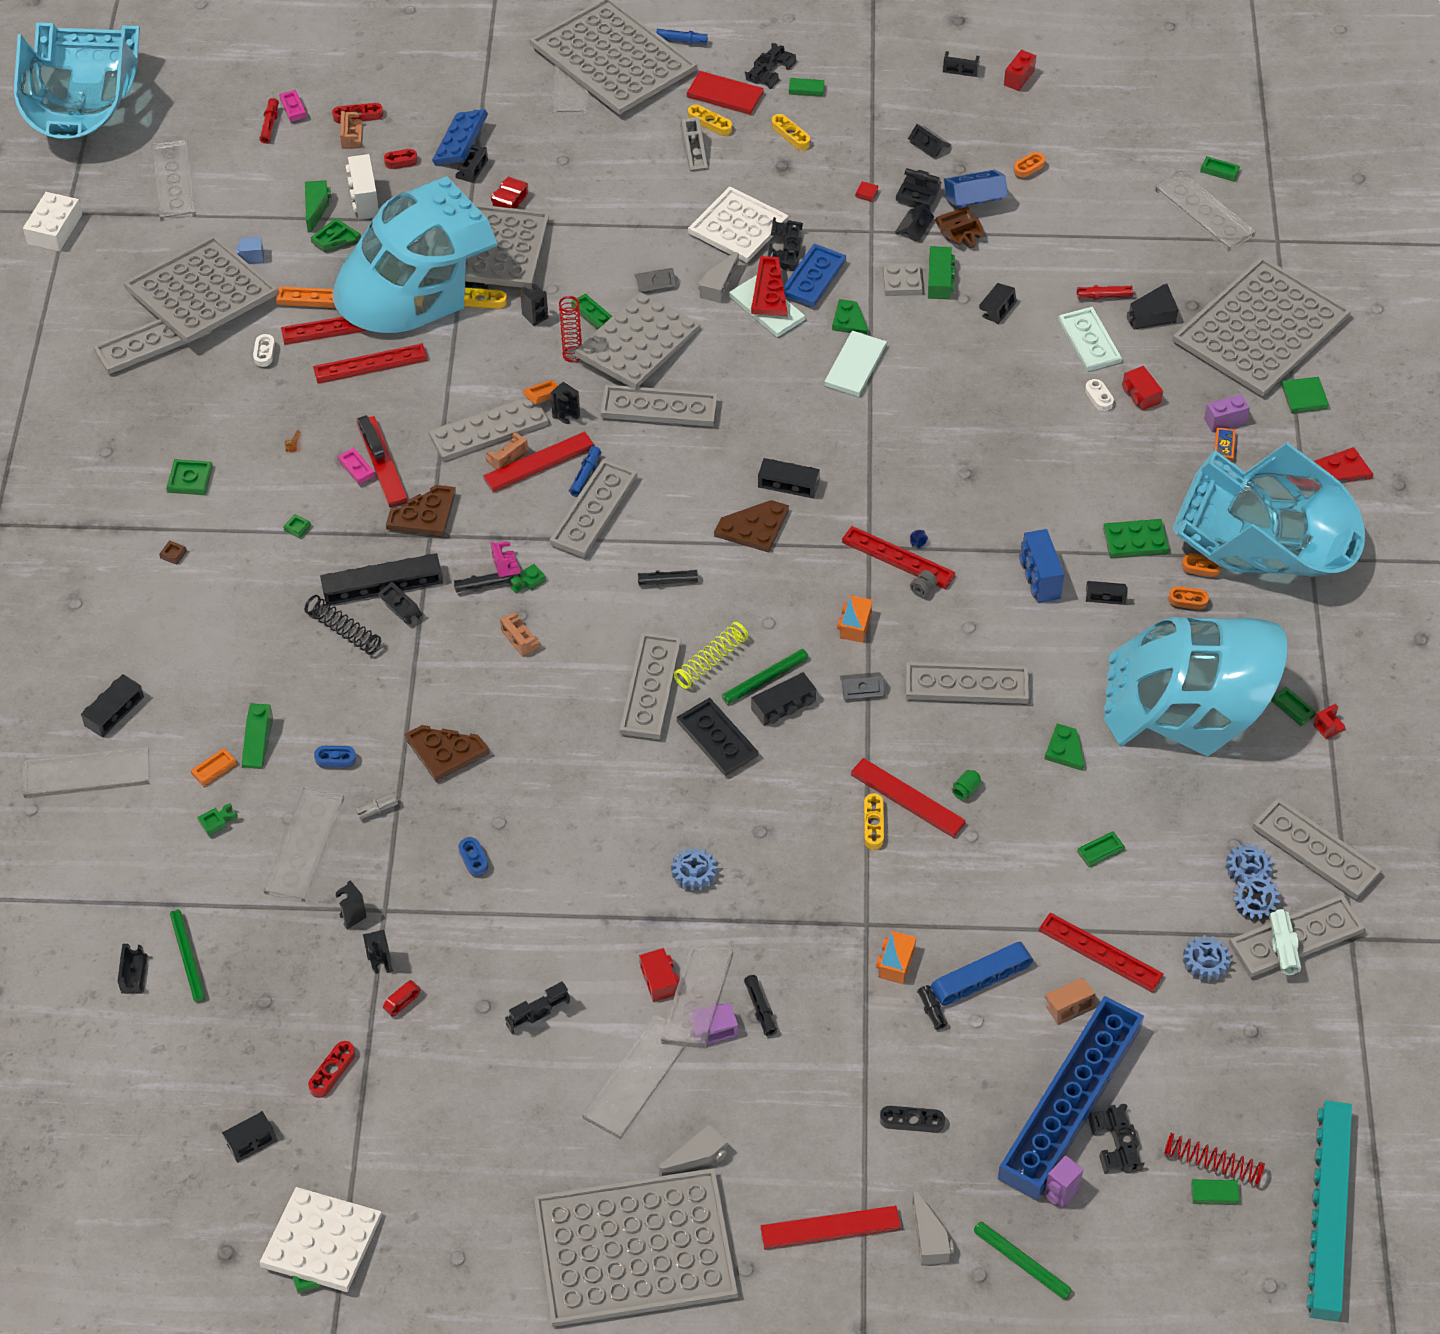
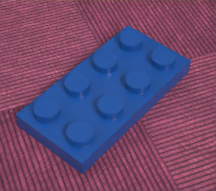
M486 109L456 113L432 159L435 165L465 160L488 116Z
M814 243L783 286L785 297L814 308L845 263L846 255Z

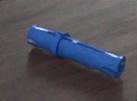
M657 28L656 31L665 40L687 42L688 44L698 43L707 45L708 34L694 33L690 30L689 32L660 28Z
M592 446L587 457L582 460V466L569 489L572 496H579L591 472L596 469V463L602 454L600 448Z

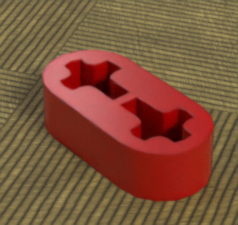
M414 149L392 151L384 155L385 166L389 169L409 167L418 162L417 152Z
M413 980L406 982L386 999L383 1009L390 1016L397 1015L417 998L421 988Z

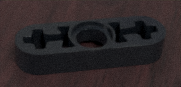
M365 415L357 418L359 429L374 460L377 461L385 458L382 445L368 416Z
M885 1106L880 1111V1124L887 1129L937 1133L942 1131L945 1126V1115L936 1109ZM888 1114H892V1121L888 1120ZM900 1114L903 1115L902 1122H899ZM915 1115L919 1121L911 1124L906 1120V1117ZM923 1116H925V1124H922ZM933 1118H937V1124H933Z

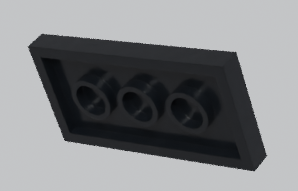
M710 697L677 716L678 724L724 776L758 757V750Z

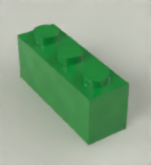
M930 246L928 299L950 300V292H954V281H951V279H954L955 268H951V266H955V255H952V247Z

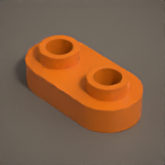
M1039 152L1030 153L1014 164V174L1021 178L1030 176L1044 167L1045 156Z
M1190 553L1185 555L1182 560V569L1187 573L1207 577H1216L1221 573L1222 567L1204 555Z
M1176 586L1169 591L1168 600L1170 604L1176 607L1200 610L1208 605L1209 595L1202 589Z

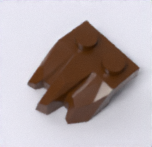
M968 206L937 216L935 219L942 235L956 244H960L963 241L968 248H974L976 245L974 237L983 238L985 236L978 217L974 218Z

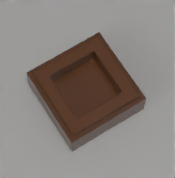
M169 540L159 554L160 559L177 565L187 552V548Z

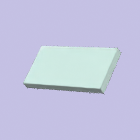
M757 275L729 292L731 299L776 337L781 336L805 320V315L787 300L788 317L751 314Z
M1093 307L1058 316L1060 325L1087 372L1122 362V357Z
M852 331L825 379L824 386L859 397L879 361L887 341Z

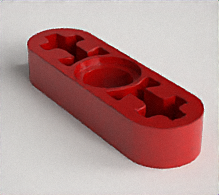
M379 103L338 106L332 110L333 121L341 124V111L362 112L359 114V117H352L351 119L371 121L383 117V107Z
M341 1041L337 1043L310 1078L308 1087L312 1096L321 1098L327 1095L353 1061L355 1050L351 1042ZM348 1049L349 1053H348V1054H347V1053H344V1054L341 1056V1052H340V1051H344V1052H345V1051ZM330 1065L338 1067L335 1073L326 1072V1068ZM315 1084H323V1088L318 1087L317 1089H315Z

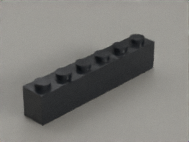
M437 553L320 575L325 604L330 603V605L378 596L377 594L391 581L402 591L443 584Z

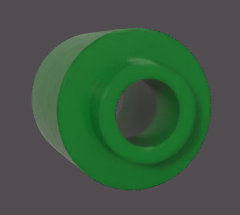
M966 770L953 784L952 793L960 800L969 798L982 784L981 776L975 770Z

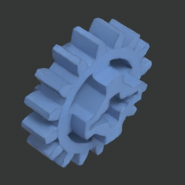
M1247 843L1244 848L1239 844L1237 850L1232 848L1231 853L1227 856L1225 868L1229 869L1228 876L1234 875V882L1240 880L1244 883L1243 876L1251 879V874L1254 873L1256 878H1259L1262 873L1263 879L1266 880L1272 873L1273 861H1270L1271 855H1265L1264 848L1258 850L1257 844L1254 847H1250V844Z
M687 847L686 853L679 851V857H673V863H671L672 878H676V884L682 883L683 889L690 886L691 891L694 890V887L702 890V885L709 887L710 881H714L715 874H717L716 859H713L712 853L706 855V849H702L700 852L698 847H695L694 851Z
M1254 873L1251 874V879L1243 876L1244 883L1237 882V886L1240 889L1233 890V893L1238 895L1233 898L1234 902H1239L1236 909H1243L1242 916L1249 913L1251 920L1254 915H1257L1259 920L1262 919V914L1269 917V910L1276 911V907L1273 904L1280 903V900L1275 898V896L1280 895V891H1274L1277 883L1271 885V877L1265 880L1262 873L1259 878H1256ZM1254 883H1261L1265 886L1263 888L1258 887ZM1246 887L1248 895L1242 899V892ZM1253 892L1261 894L1260 901L1251 898ZM1268 894H1271V901L1267 906L1265 898ZM1248 906H1256L1259 910H1252Z
M1203 935L1202 940L1194 937V942L1189 941L1187 947L1184 948L1182 961L1186 963L1185 969H1192L1191 975L1198 974L1199 980L1203 976L1208 981L1211 980V976L1219 979L1220 974L1225 975L1226 970L1229 969L1231 954L1227 953L1228 946L1222 947V940L1215 942L1214 936L1210 940L1207 939L1206 935Z

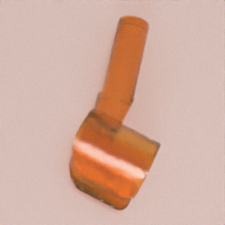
M299 430L296 431L292 440H285L286 451L297 450L296 442L301 433Z

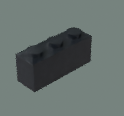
M763 458L758 473V488L814 499L819 484L820 469Z
M802 672L751 697V710L763 726L775 723L780 718L791 715L796 710L809 706L816 701V688L806 674Z
M122 674L112 682L108 689L99 694L90 706L83 710L81 717L84 726L103 738L144 698L141 685Z

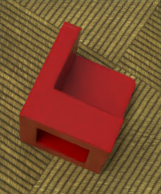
M1336 704L1318 712L1315 717L1313 726L1325 739L1345 730V725L1336 716L1338 710Z

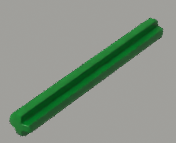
M804 649L796 651L723 693V701L726 704H730L807 660L808 653Z
M177 909L170 912V918L191 993L195 1002L203 1001L205 994L182 913Z
M980 1221L975 1226V1234L1062 1299H1066L1070 1295L1072 1290L1070 1286L984 1222Z

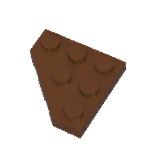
M435 485L430 488L429 492L423 495L418 494L407 500V504L399 508L397 506L392 508L386 522V530L444 537L456 488Z
M770 500L721 517L714 531V537L769 553L788 514L789 505Z
M421 725L404 734L406 741L435 782L489 754L488 747L477 734L470 733L469 736L459 734L458 731L442 728L441 731L431 729L430 726Z

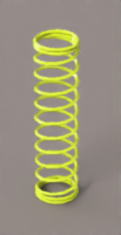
M733 622L731 627L726 628V632H721L720 636H716L715 641H711L709 646H705L704 650H700L698 655L692 657V660H688L687 665H682L681 669H677L674 672V678L677 683L685 689H689L691 684L694 685L693 678L696 680L700 679L698 672L701 675H705L704 668L711 670L710 664L717 665L715 659L722 661L721 654L728 656L727 650L733 652V646H739L738 641L744 642L748 639V632L745 627L738 622ZM734 625H737L742 629V631L745 634V638L743 637L741 632L734 627ZM731 628L733 635L727 632V630ZM723 633H726L728 640L722 637ZM728 634L735 639L737 645L730 640ZM720 638L722 644L717 642L716 639ZM722 639L729 643L732 650L726 647ZM715 642L717 650L711 646V643ZM717 644L725 650L726 655L720 651ZM706 647H709L711 654L705 651ZM711 648L714 649V650L719 654V656H720L721 659H718V658L714 655V653L712 652ZM701 652H704L706 659L702 656H699V654ZM706 653L712 657L715 664L708 659ZM698 657L701 664L695 661L694 658ZM700 658L708 664L709 669L704 666ZM690 661L693 662L695 669L688 665ZM695 663L702 668L704 674L698 670ZM684 666H687L689 673L682 670ZM689 667L695 671L698 678L691 673ZM677 673L681 674L684 677V679L688 683V686H686L680 681V679L677 676Z

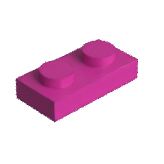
M296 90L279 94L280 101L290 122L307 117Z
M355 448L338 456L340 464L358 485L375 477L374 470Z

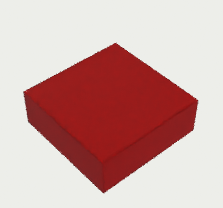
M862 181L855 197L872 202L878 192V185Z

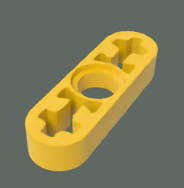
M691 105L688 108V118L699 117L701 126L721 136L731 134L732 122L729 119L700 105ZM706 119H714V121L708 122Z
M776 114L772 117L771 126L773 130L799 150L809 148L810 136L783 114ZM792 130L795 133L789 134L787 131Z
M465 288L464 306L501 309L507 305V295L504 291ZM479 296L485 297L483 300H477L476 298Z
M872 793L867 795L864 800V843L868 849L878 850L883 846L884 840L883 798L878 794ZM871 802H875L876 811H872ZM871 818H876L880 821V823L877 825H871L868 822V820ZM872 832H876V842L872 841Z

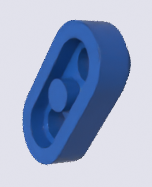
M325 745L315 750L314 758L316 764L320 767L346 768L356 762V753L350 746Z
M472 837L461 840L459 843V853L468 872L474 876L486 873L488 861L479 841Z

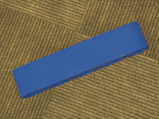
M1016 942L936 979L930 987L941 1005L946 1006L1028 968L1034 960L1024 944Z

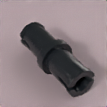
M926 985V989L925 986H922L917 990V993L925 1006V1013L929 1015L934 1025V1029L939 1030V1028L946 1027L948 1023L940 1009V1002L936 1001L929 985Z

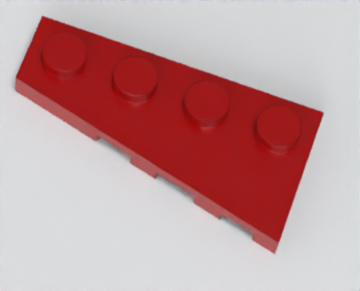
M760 256L751 314L788 317L779 257Z
M1354 447L1314 461L1338 481L1348 480V482L1356 481L1357 478L1365 477L1366 480L1373 478V472ZM1286 475L1299 488L1320 485L1311 477Z

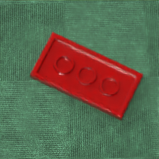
M699 71L687 91V97L751 115L764 93V88Z

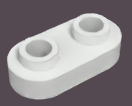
M262 334L256 338L253 358L258 366H268L273 361L275 342L271 335Z
M1097 379L1089 380L1085 387V393L1098 410H1110L1113 407L1114 398L1102 381Z

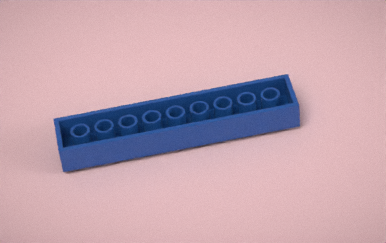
M1106 996L1103 997L999 1166V1180L1039 1200L1046 1188L1048 1173L1066 1155L1140 1032L1144 1015Z

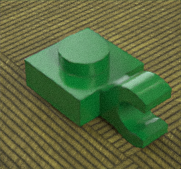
M533 564L520 571L518 576L510 580L513 584L511 589L515 593L521 591L526 586L531 590L545 582L546 575Z

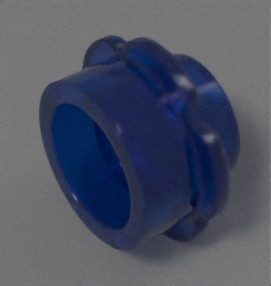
M915 530L910 535L911 545L917 548L924 546L928 540L924 530Z

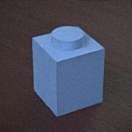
M261 237L239 238V246H236L237 254L248 264L264 263Z

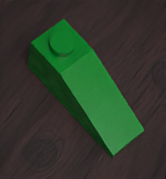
M326 180L305 182V209L308 233L313 231L329 206L328 198H332L331 187H327Z
M250 703L245 727L242 768H263L274 719L270 704Z

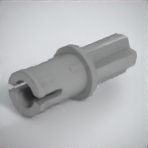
M392 793L377 800L372 799L373 802L357 807L356 811L360 813L366 810L365 813L358 815L360 820H363L376 813L380 815L381 811L396 806L398 800L395 794Z

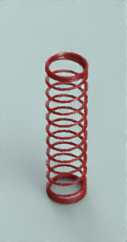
M565 296L559 300L562 354L565 361L574 363L581 359H576L577 357L568 358L565 356V353L573 355L575 353H567L566 351L577 349L582 345L580 304L576 297ZM565 299H573L577 305L571 302H565L561 305V302ZM564 304H573L576 306L575 308H562ZM573 314L576 315L574 318H573V317H566V318H563V317H562V316H564V315H568V316H569V315H573ZM564 320H576V322H563ZM564 325H577L576 327H563ZM564 330H577L576 332H564ZM565 335H577L576 337H564ZM574 339H577V340H578V341H576V342H574V341L565 342V340H574ZM566 344H567V345H573V344H577V345H578V346L565 347Z
M1170 1133L1164 1156L1169 1155V1157H1172L1179 1143L1177 1159L1180 1160L1188 1146L1186 1162L1189 1163L1197 1148L1195 1165H1199L1206 1151L1204 1168L1207 1169L1215 1153L1213 1172L1217 1170L1224 1156L1222 1175L1226 1173L1233 1158L1230 1176L1231 1178L1234 1177L1241 1163L1240 1181L1243 1180L1251 1163L1248 1182L1250 1184L1253 1181L1258 1170L1254 1185L1259 1186L1265 1162L1258 1163L1251 1178L1253 1159L1249 1160L1242 1175L1244 1156H1241L1233 1172L1236 1156L1233 1153L1224 1170L1226 1150L1222 1152L1216 1165L1218 1148L1215 1147L1207 1163L1209 1145L1207 1144L1204 1147L1198 1160L1200 1142L1198 1141L1189 1158L1191 1138L1186 1142L1180 1155L1181 1135L1171 1153L1175 1134Z

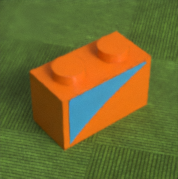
M849 595L848 602L843 603V618L838 620L837 629L840 630V638L864 642L872 614L873 600Z
M891 931L889 938H885L882 950L884 954L883 956L879 955L876 968L879 969V978L904 984L915 951L916 937Z

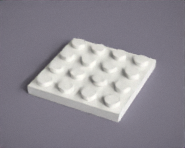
M729 186L688 228V233L730 255L738 252L739 259L748 263L773 237L771 235L773 217H776V222L787 223L789 215Z
M296 1187L260 1260V1267L348 1292L380 1222L382 1213L379 1210Z

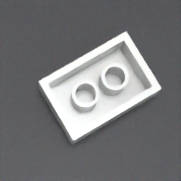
M365 154L348 157L349 164L346 165L347 176H351L347 179L349 188H353L350 190L351 201L355 200L352 203L353 213H357L358 220L374 218L379 208L370 156Z
M45 192L23 227L26 243L60 251L82 216L79 199Z

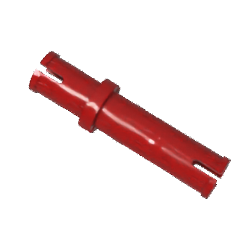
M276 98L268 100L267 109L264 111L265 118L259 140L264 144H268L271 141L274 122L278 117L279 101Z
M1093 285V287H1077V299L1093 298L1098 300V298L1133 297V289H1131L1133 286L1098 287V285Z

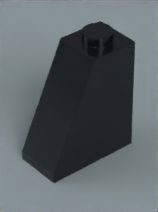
M1163 284L1130 303L1127 320L1129 323L1131 322L1133 329L1176 323L1178 308L1168 284Z

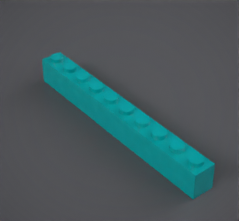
M1325 1100L1323 1107L1318 1108L1317 1121L1321 1122L1320 1128H1317L1316 1141L1319 1142V1148H1316L1315 1162H1318V1169L1315 1168L1313 1182H1317V1189L1313 1190L1312 1202L1316 1203V1210L1313 1209L1311 1215V1223L1315 1224V1230H1312L1310 1235V1244L1314 1245L1313 1252L1310 1251L1309 1265L1312 1266V1273L1308 1275L1307 1286L1311 1287V1294L1307 1295L1306 1308L1310 1309V1318L1338 1322L1342 1313L1352 1104Z

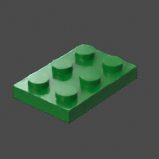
M1162 519L1104 523L1103 525L1110 559L1168 554L1169 552Z

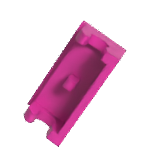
M490 542L492 558L498 576L504 577L519 574L520 568L514 551H502L503 547L511 545L510 542Z

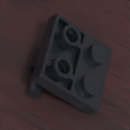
M906 168L904 173L906 177L896 194V201L916 207L924 204L930 210L941 188L942 182L940 177L930 175L926 171Z

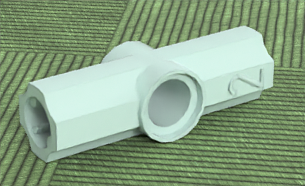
M1284 909L1276 910L1270 913L1269 916L1273 932V950L1278 954L1281 972L1286 975H1294L1301 970L1297 951L1298 937L1296 932H1293L1289 912L1284 911Z

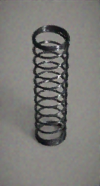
M313 595L307 600L304 607L305 613L313 616L314 619H318L320 623H324L326 627H330L332 631H336L338 635H342L344 639H348L356 647H360L366 654L372 655L378 650L382 641L379 635H372V631H366L365 626L360 628L359 622L354 624L353 618L348 620L347 614L342 616L341 610L336 612L335 606L330 608V603L324 604V599H321L318 595ZM318 597V601L313 609L308 612L310 602ZM321 600H322V601H323V604H322L321 608H320L316 613H314V612L318 609V607L320 606V603H321ZM328 604V610L320 617L322 609ZM334 608L333 615L326 621L328 613ZM340 612L339 619L332 625L335 615ZM344 616H346V621L340 628H338L339 622ZM352 620V625L344 632L346 624ZM358 624L356 632L349 637L352 628ZM364 628L361 637L355 641L358 632ZM370 632L369 638L361 645L364 636ZM378 639L376 647L371 652H368V650L375 645Z

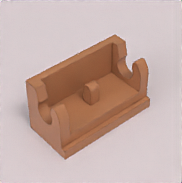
M341 111L340 139L342 148H361L362 120L351 119L352 117H359L357 112Z
M514 432L512 434L514 438L495 453L491 451L486 453L488 455L486 462L497 470L517 461L528 453L526 438Z
M514 612L500 618L501 631L520 655L524 657L540 648L541 643L537 641V636L531 634L521 619L517 618L519 614Z
M1084 978L1045 994V999L1049 1004L1046 1006L1047 1010L1055 1019L1057 1025L1096 1008L1095 992Z

